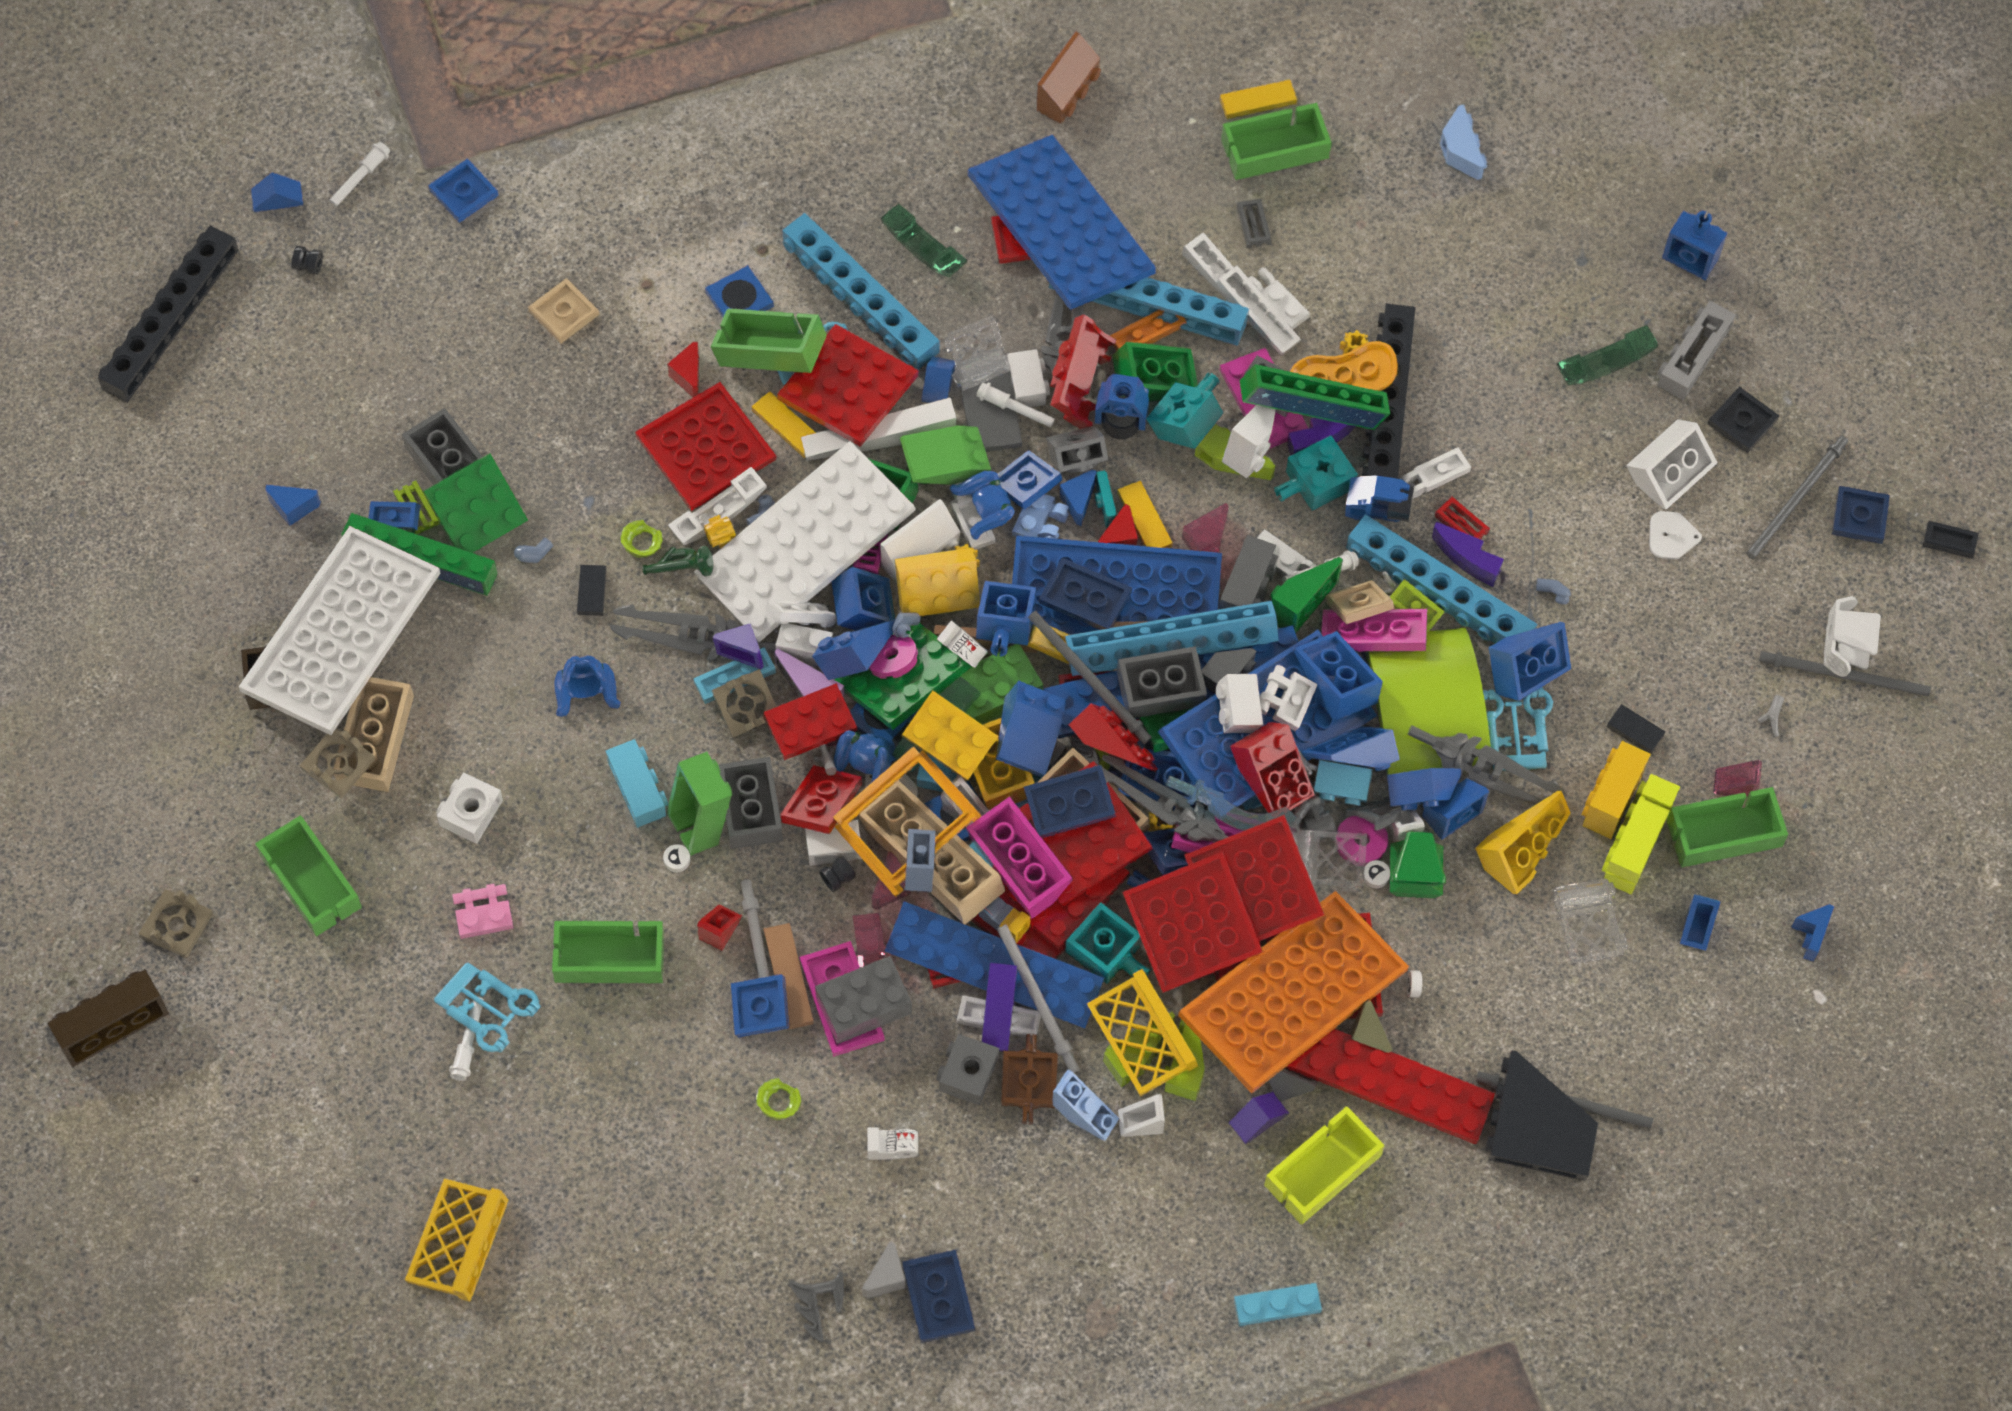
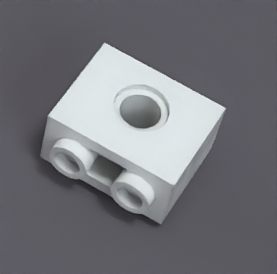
M463 772L460 779H456L453 782L446 802L442 801L437 809L436 815L440 827L477 844L503 801L501 790ZM469 807H478L475 812L466 811Z

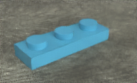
M764 647L760 649L764 667L760 670L763 678L776 673V668ZM734 660L693 679L704 703L707 704L715 700L711 690L759 669Z
M1316 1283L1234 1297L1239 1326L1321 1313L1322 1311Z

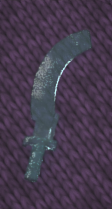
M1169 776L1166 782V786L1191 796L1189 800H1186V803L1191 805L1195 801L1208 805V810L1215 817L1240 830L1245 831L1282 815H1285L1288 824L1296 820V816L1287 807L1267 814H1255L1241 810L1225 800L1223 793L1203 786L1205 781L1200 779L1197 780L1195 787L1172 776Z

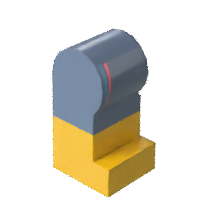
M1000 897L996 898L978 913L986 923L996 930L1007 924L1016 943L1030 928V916L1007 905Z

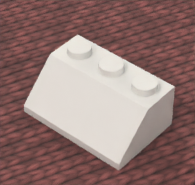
M1677 419L1626 466L1636 485L1660 507L1667 509L1717 464V461L1698 424Z
M941 499L881 543V567L896 583L895 559L955 550V546H959L960 531Z

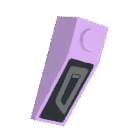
M777 648L775 651V662L798 698L837 683L844 698V685L833 679L828 681L823 673Z

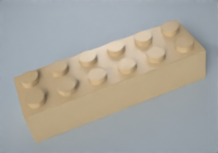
M899 780L859 814L864 829L902 866L906 863L908 829L933 830L936 837L947 827L940 818ZM957 834L935 853L931 893L964 925L1005 892L1000 875Z

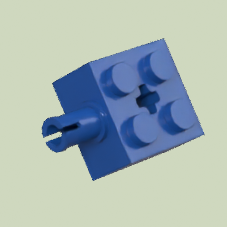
M1683 211L1669 233L1662 259L1706 280L1720 258L1728 233L1716 225H1711L1712 216L1708 213L1705 218L1706 211H1700L1697 215Z
M985 581L977 615L976 639L993 641L990 649L993 655L997 656L998 650L1001 649L1000 657L1005 656L1008 651V643L1028 645L1032 621L1028 617L1035 611L1036 587Z

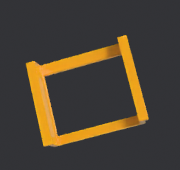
M914 746L833 816L838 822L835 826L836 830L895 897L903 891L899 884L905 880L906 863L892 875L848 825L855 817L918 762L963 812L935 837V853L971 821L975 822L982 817L923 750L919 753Z

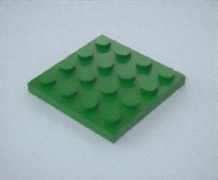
M920 623L916 626H910L911 631H906V633L910 634L908 637L914 641L918 649L916 665L908 673L897 678L886 676L887 679H881L874 676L868 669L863 672L833 679L844 685L845 694L892 730L920 709L932 691L939 694L972 667L938 641V636ZM891 655L888 659H893L897 655Z

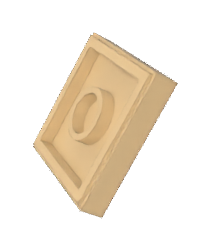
M567 278L528 307L529 312L560 344L599 315V310Z
M1373 580L1326 595L1328 606L1346 624L1394 609L1393 600Z

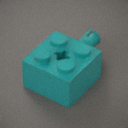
M1209 372L1206 373L1197 387L1175 383L1146 418L1158 439L1193 449L1199 445L1224 414L1212 392L1220 384V380L1216 375Z
M1329 436L1288 457L1285 472L1290 480L1275 486L1274 491L1277 497L1281 495L1279 497L1281 502L1300 493L1313 511L1348 493L1350 478L1358 477V474L1333 437Z
M1101 902L1066 940V953L1091 973L1104 977L1105 984H1108L1121 970H1124L1132 977H1134V973L1143 969L1147 977L1151 972L1149 968L1133 957L1135 952L1141 947L1142 940L1139 932Z

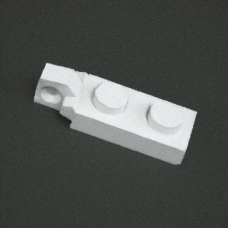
M953 494L955 500L951 501L952 510L969 547L978 550L994 544L995 537L992 530L982 533L978 540H974L971 537V528L982 520L972 502L971 494L965 496Z

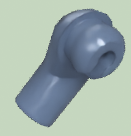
M765 494L759 498L758 513L746 519L748 526L775 504L770 495Z
M543 538L536 547L520 545L515 548L514 556L521 562L538 563L551 550L553 544L547 538Z
M1537 578L1536 591L1556 594L1555 600L1558 604L1569 603L1571 592L1565 585L1558 580Z
M899 613L892 627L894 635L907 638L910 634L906 633V631H911L910 626H916L920 623L919 614Z

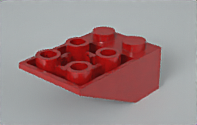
M1091 703L1069 724L1084 744L1155 772L1158 770L1153 763L1155 760L1154 756L1146 748L1142 749L1138 745L1139 738L1134 733L1132 734L1129 729H1125L1121 724L1123 721L1113 710L1109 711L1103 705L1099 707Z
M1269 722L1230 746L1239 771L1272 819L1284 815L1315 796L1288 724Z

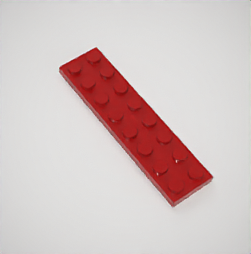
M1333 1029L1285 1067L1475 1145L1479 1140L1495 1096L1493 1092L1394 1052L1388 1053L1352 1040L1351 1035Z

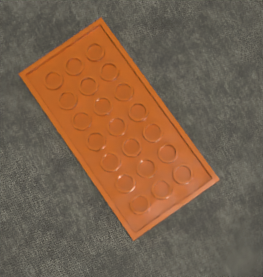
M1336 891L1320 902L1325 913L1324 916L1281 932L1262 947L1264 953L1246 959L1179 1011L1178 1016L1251 1093L1255 1092L1360 1009L1367 1000H1371L1397 980L1409 968L1402 958Z

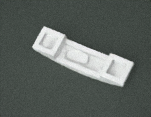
M752 467L731 481L732 486L693 513L687 511L668 525L683 545L706 536L704 525L709 523L708 519L720 515L721 518L727 516L730 520L733 519L767 488L766 484Z

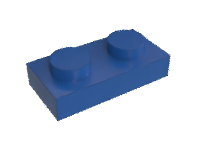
M371 501L368 518L402 530H417L421 505L416 502Z

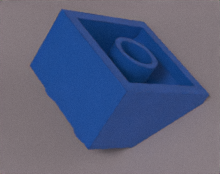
M851 567L832 580L838 626L858 630L895 620L889 578Z
M1429 768L1387 775L1390 806H1401L1402 811L1417 810V805L1423 804V808L1438 807L1439 801L1450 800L1461 776V768Z
M1466 778L1460 783L1457 782L1450 800L1439 801L1438 807L1424 808L1422 817L1438 837L1443 840L1483 813L1489 790Z

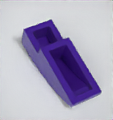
M1312 418L1310 419L1309 429L1289 433L1287 447L1290 456L1329 436H1332L1335 442L1338 443L1356 426Z
M1436 522L1432 539L1442 552L1463 571L1477 580L1494 587L1504 559L1483 551V540Z
M990 963L982 1042L999 1048V1052H1004L1009 1049L1017 966Z

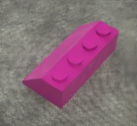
M1010 797L966 827L972 842L992 868L1000 875L1001 880L1031 919L1052 905L1073 880Z

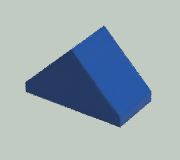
M272 172L251 188L254 212L303 206L301 182Z
M932 356L926 368L922 402L932 403L949 397L957 361Z
M1090 470L1060 484L1059 497L1065 505L1069 506L1068 512L1076 525L1082 526L1096 484L1097 471Z
M266 485L265 490L269 502L289 526L320 507V498L317 490Z
M1694 894L1688 907L1680 944L1706 951L1721 901Z

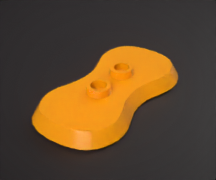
M1373 341L1362 344L1354 350L1338 356L1312 355L1305 357L1295 363L1290 372L1382 391L1395 380L1397 358L1390 345L1384 342Z

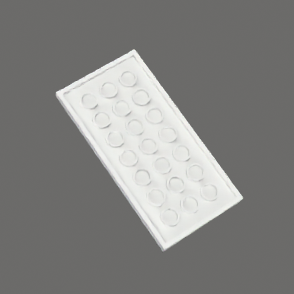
M849 441L712 556L713 572L710 576L705 577L698 570H695L694 573L742 625L751 623L756 640L760 642L781 624L776 622L774 617L766 610L768 601L808 602L916 511V509L883 473Z
M349 526L240 684V692L332 735L440 575V569Z

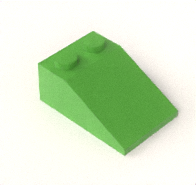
M956 425L904 435L900 438L909 471L915 483L955 485L964 482L978 473L991 471L978 427Z

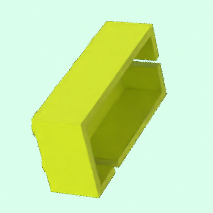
M1650 774L1647 782L1641 781L1636 796L1625 816L1626 818L1605 859L1601 870L1605 872L1602 882L1632 895L1673 806L1680 786L1653 774Z
M1346 1106L1329 1121L1328 1127L1324 1125L1266 1175L1264 1186L1280 1203L1286 1200L1285 1208L1302 1225L1382 1156L1385 1145Z

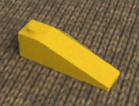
M1562 791L1553 793L1488 835L1475 848L1484 870L1512 894H1518L1533 880L1537 873L1535 867L1540 859H1545L1548 854L1547 846L1552 838H1557L1571 813Z

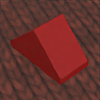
M692 342L673 358L667 366L669 377L691 397H695L699 394L698 342Z
M1124 505L1098 542L1137 546L1138 538L1129 505Z
M721 904L717 905L698 921L699 940L723 951L741 921L742 915Z

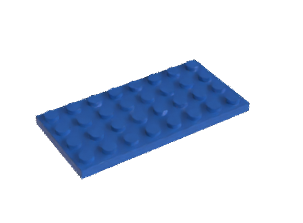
M1053 134L968 169L969 178L1070 310L1156 273V266Z
M1016 535L1012 584L1036 587L1035 611L1038 612L1049 626L1069 635L1097 631L1099 629L1039 604V598L1062 558L1132 587V594L1116 622H1150L1218 610L1222 553Z
M1319 630L1248 673L1257 674L1259 697L1262 692H1265L1268 685V676L1274 671L1276 665L1285 668L1283 676L1287 679L1294 672L1307 678L1294 653V649L1323 637ZM1277 688L1274 696L1281 699L1284 690ZM1314 692L1300 727L1296 731L1290 730L1296 746L1302 751L1361 727L1374 719L1377 714L1370 706L1335 721L1320 704ZM1215 694L1161 728L1158 733L1217 819H1220L1256 794L1239 771L1230 747L1251 733H1224L1223 724L1219 720V712L1221 710L1220 699ZM1269 707L1266 715L1262 714L1263 725L1261 727L1269 722L1279 723L1272 719L1276 711L1272 707Z

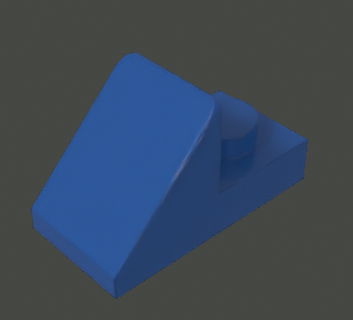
M1833 905L1823 906L1795 918L1791 927L1807 933L1802 944V948L1806 949L1804 959L1814 962L1834 909Z

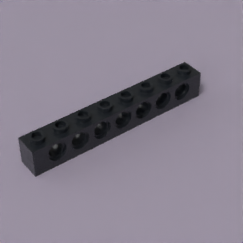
M211 225L198 236L197 243L191 251L185 254L179 268L171 273L168 283L157 292L154 302L143 311L140 321L129 330L123 344L114 350L109 363L100 369L98 380L103 391L127 403L239 251L235 237ZM129 368L128 370L121 372L122 369Z
M1386 303L1384 313L1379 312L1377 327L1382 328V333L1377 334L1376 341L1384 342L1394 350L1397 355V374L1391 385L1381 391L1386 392L1387 396L1392 398L1388 400L1390 414L1386 418L1390 421H1383L1375 430L1366 428V437H1370V444H1365L1363 459H1368L1367 466L1362 467L1361 477L1382 476L1398 479L1416 309L1413 306ZM1391 331H1396L1399 334H1393ZM1384 440L1388 442V444H1381L1378 441ZM1376 463H1384L1386 466H1378Z

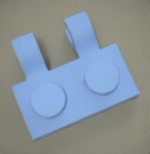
M1044 494L1025 510L1022 508L1012 530V536L1058 539L1059 527L1045 524L1048 517L1065 523L1069 516L1067 512L1069 506L1061 503L1055 504V497Z

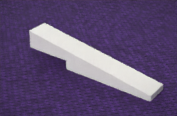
M1204 233L1185 245L1182 255L1228 302L1249 308L1247 321L1281 356L1301 341L1300 337L1238 266L1233 267Z
M951 398L887 414L861 447L856 444L854 445L861 452L901 445L900 438L904 435L956 426V415ZM831 430L801 437L806 461L831 457L849 442V440Z

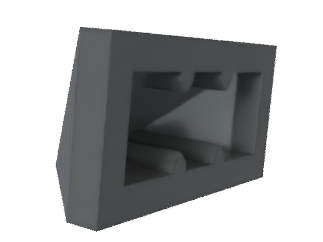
M1287 1068L1282 1069L1269 1080L1280 1102L1313 1091L1319 1082Z

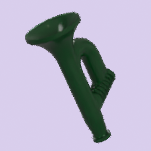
M700 546L698 552L692 548L676 549L671 547L658 563L643 565L642 571L644 575H648V573L696 569L706 577L710 576L713 572V557L707 546Z

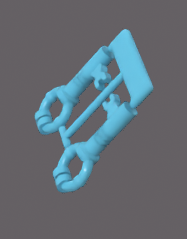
M1541 687L1523 699V706L1527 713L1535 719L1536 726L1535 736H1523V740H1527V742H1524V747L1532 744L1537 746L1538 752L1541 753L1521 755L1516 706H1521L1522 702L1514 701L1505 702L1504 704L1502 698L1494 692V689L1483 690L1484 700L1495 699L1497 702V709L1495 711H1487L1491 748L1499 752L1498 748L1505 746V748L1512 746L1511 743H1508V741H1511V736L1505 738L1497 737L1496 719L1502 713L1504 705L1506 707L1511 706L1516 755H1508L1507 757L1528 770L1545 769L1547 767L1546 752L1548 751L1545 717L1553 707V700L1550 694ZM1544 697L1546 699V707L1544 709H1532L1530 698Z
M465 963L434 998L435 1003L447 1010L446 1014L476 1033L478 1045L482 1050L488 1052H502L509 1044L508 1035L503 1027L515 1015L533 1017L540 1009L539 999L534 991L524 988L512 989L486 970L480 971L470 963ZM478 975V979L482 981V984L475 988V992L478 993L480 991V996L483 997L487 990L490 988L495 989L507 998L508 1006L513 1013H510L508 1017L465 989L466 985L474 976ZM462 992L504 1021L501 1023V1026L497 1024H480L467 1015L468 1011H471L475 1005L473 1002L468 1004L469 1000L467 998L463 1005L458 1008L454 1005L449 1006V1004ZM520 995H526L532 999L525 1010L515 1006L514 1002L518 1000ZM491 1030L501 1035L493 1046L488 1045L483 1040V1037Z

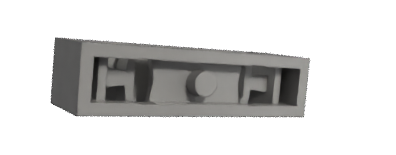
M1709 301L1705 309L1700 307L1694 317L1695 324L1693 327L1687 326L1682 335L1683 342L1681 345L1676 343L1670 353L1671 360L1669 363L1664 362L1657 373L1660 376L1657 386L1684 400L1732 328L1736 314L1712 301ZM1703 327H1706L1703 335L1709 339L1693 361L1688 375L1690 365L1684 361L1698 342Z

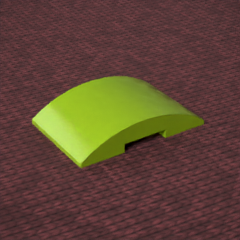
M1466 628L1427 632L1426 651H1365L1367 665L1383 681L1378 703L1376 704L1380 728L1393 730L1400 760L1391 763L1390 768L1386 769L1387 775L1442 767L1441 758L1436 753V750L1430 745L1407 735L1411 725L1435 737L1454 736L1457 733L1467 734L1468 739L1473 736L1480 737L1482 739L1475 748L1481 749L1485 745L1491 747L1480 673ZM1476 757V758L1474 759L1472 766H1475V764L1477 763L1478 757Z

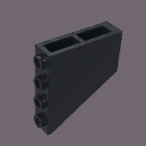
M1511 1050L1508 1057H1503L1500 1073H1505L1503 1084L1498 1083L1495 1099L1500 1100L1498 1110L1493 1109L1490 1125L1495 1126L1493 1136L1488 1135L1485 1152H1490L1489 1161L1586 1181L1589 1177L1598 1122L1520 1053Z

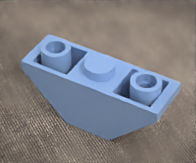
M1459 105L1442 131L1440 146L1447 165L1477 180L1482 179L1483 171L1487 167L1486 157L1480 153V142L1477 133H1473L1471 114L1466 113L1464 105Z
M1071 1070L1065 1072L1053 1091V1106L1073 1124L1106 1141L1118 1122L1119 1117Z

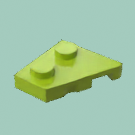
M1405 579L1390 596L1393 600L1394 609H1427V632L1445 612Z

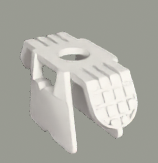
M1853 596L1836 600L1829 612L1826 628L1823 665L1836 675L1843 677L1850 673V664L1864 670L1867 669L1870 654L1876 655L1878 650L1881 616L1877 613L1849 611L1858 603L1856 597Z

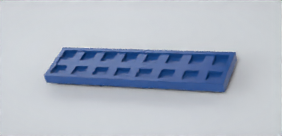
M905 901L885 948V952L986 991L990 963L1015 965L1002 938ZM1017 945L1053 1017L1086 1029L1092 1013L1087 1003L1098 998L1105 978ZM1017 970L1014 1002L1038 1010Z

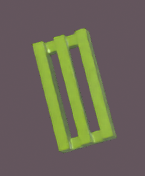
M416 480L410 486L404 485L402 486L403 489L393 491L398 502H405L402 498L405 495L410 502H416L411 493L415 491L431 521L427 522L420 509L419 519L422 526L414 530L415 534L422 533L439 525L434 511Z

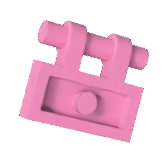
M488 884L486 885L487 888L472 891L471 888L463 889L462 893L452 894L454 905L465 903L466 909L455 911L461 939L514 929L509 901L498 902L497 896L507 895L505 884L497 886ZM489 898L490 904L474 907L473 901Z

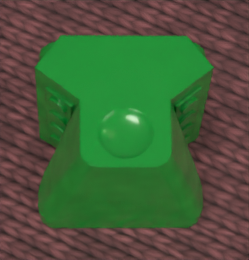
M1408 832L1404 840L1390 843V893L1396 897L1435 899L1442 896L1443 885L1446 884L1443 870V846L1435 843L1433 834L1427 832Z

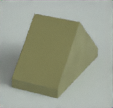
M1367 1000L1359 1009L1350 1035L1352 1040L1389 1053L1393 1051L1372 1002Z

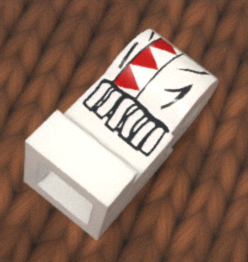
M950 621L937 638L938 641L974 668H976L980 660L988 652L953 621Z
M868 1127V1160L900 1159L918 1156L917 1131L911 1129L879 1130V1128Z

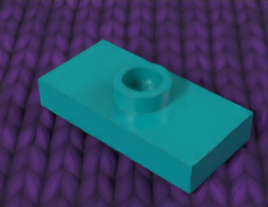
M1104 470L1096 472V488L1098 493H1095V502L1097 508L1102 509L1105 526L1108 528L1117 516L1108 475Z

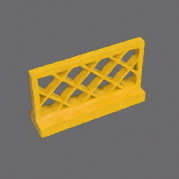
M1143 969L1134 973L1133 978L1087 1003L1140 1096L1184 1071H1191L1198 1067L1194 1055ZM1133 986L1137 993L1135 1003L1131 1004L1120 1001L1123 991ZM1140 999L1145 1007L1139 1006ZM1104 1002L1114 1004L1111 1018L1099 1015L1095 1007ZM1118 1006L1133 1009L1129 1022L1115 1019ZM1137 1010L1148 1012L1151 1016L1148 1027L1134 1024ZM1103 1021L1109 1022L1108 1029ZM1153 1022L1158 1029L1152 1028ZM1113 1024L1128 1027L1124 1040L1112 1037ZM1132 1028L1146 1031L1143 1045L1128 1042ZM1150 1032L1162 1035L1164 1040L1161 1049L1147 1046ZM1117 1044H1121V1045H1122L1121 1051H1120L1119 1047L1117 1046ZM1166 1045H1168L1171 1052L1165 1051ZM1127 1046L1141 1049L1137 1063L1127 1061L1124 1058ZM1145 1051L1159 1054L1156 1068L1142 1064ZM1164 1055L1175 1058L1179 1064L1178 1067L1171 1071L1160 1069ZM1130 1066L1136 1068L1134 1073L1131 1070ZM1140 1069L1154 1072L1152 1082L1141 1087L1137 1080Z
M444 1178L405 1281L410 1284L458 1296L461 1300L470 1302L509 1201L503 1191L494 1188L487 1190ZM449 1188L459 1190L462 1197L448 1204L445 1197ZM478 1195L486 1197L484 1205L473 1211L469 1200ZM465 1203L470 1213L455 1220L451 1210ZM448 1212L452 1223L438 1230L435 1224L437 1218ZM473 1219L476 1224L474 1231L463 1236L459 1226ZM456 1228L460 1239L446 1246L441 1235ZM438 1237L443 1248L428 1255L426 1251L428 1242ZM463 1244L466 1249L464 1257L454 1262L449 1251ZM446 1253L450 1264L436 1271L432 1260ZM428 1263L433 1273L423 1279L415 1277L418 1268ZM454 1270L456 1278L453 1286L442 1284L439 1277Z

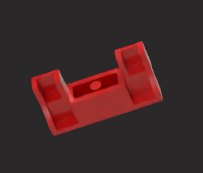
M1085 314L1075 318L1069 340L1063 341L1059 347V356L1052 372L1053 378L1050 385L1055 388L1050 405L1064 413L1063 419L1079 429L1093 425V422L1088 420L1089 412L1096 409V404L1083 396L1089 394L1097 363L1102 365L1110 362L1111 357L1106 355V351L1109 346L1116 343V339L1098 328L1094 320Z

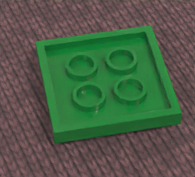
M491 453L486 454L422 491L453 546L471 553L528 521Z

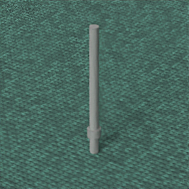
M746 879L741 881L744 897L742 906L743 912L747 914L758 976L759 978L769 977L757 913L759 911L758 899L754 898L751 880Z
M1007 924L998 928L997 930L1055 1043L1053 1047L1056 1053H1058V1056L1061 1055L1068 1070H1071L1073 1073L1079 1071L1080 1068L1071 1052L1073 1048L1069 1040L1064 1039Z

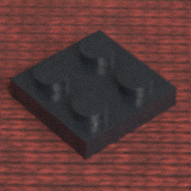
M1739 386L1712 415L1708 425L1748 454L1778 421L1780 415Z

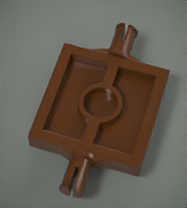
M1031 1033L1025 1035V1049L1003 1052L1001 1106H1014L1023 1109L1022 1124L1027 1125V1115H1029V1125L1034 1124V1109L1055 1108L1053 1106V1091L1057 1087L1058 1053H1044L1036 1050L1037 1035L1032 1034V1044H1030Z

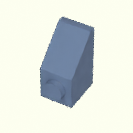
M908 829L905 890L932 892L935 855V831Z

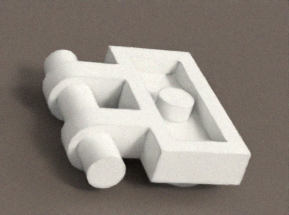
M1276 665L1274 671L1268 676V685L1265 692H1262L1260 695L1261 712L1266 715L1269 707H1272L1276 710L1272 719L1281 724H1288L1290 729L1296 731L1301 725L1317 684L1296 672L1287 679L1283 676L1285 668ZM1277 688L1284 690L1281 699L1274 696Z

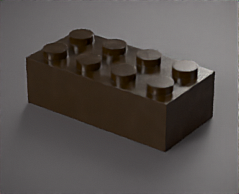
M146 969L129 974L124 981L117 985L105 987L97 996L80 1001L75 1008L68 1012L56 1014L47 1024L73 1068L169 1015V1012Z

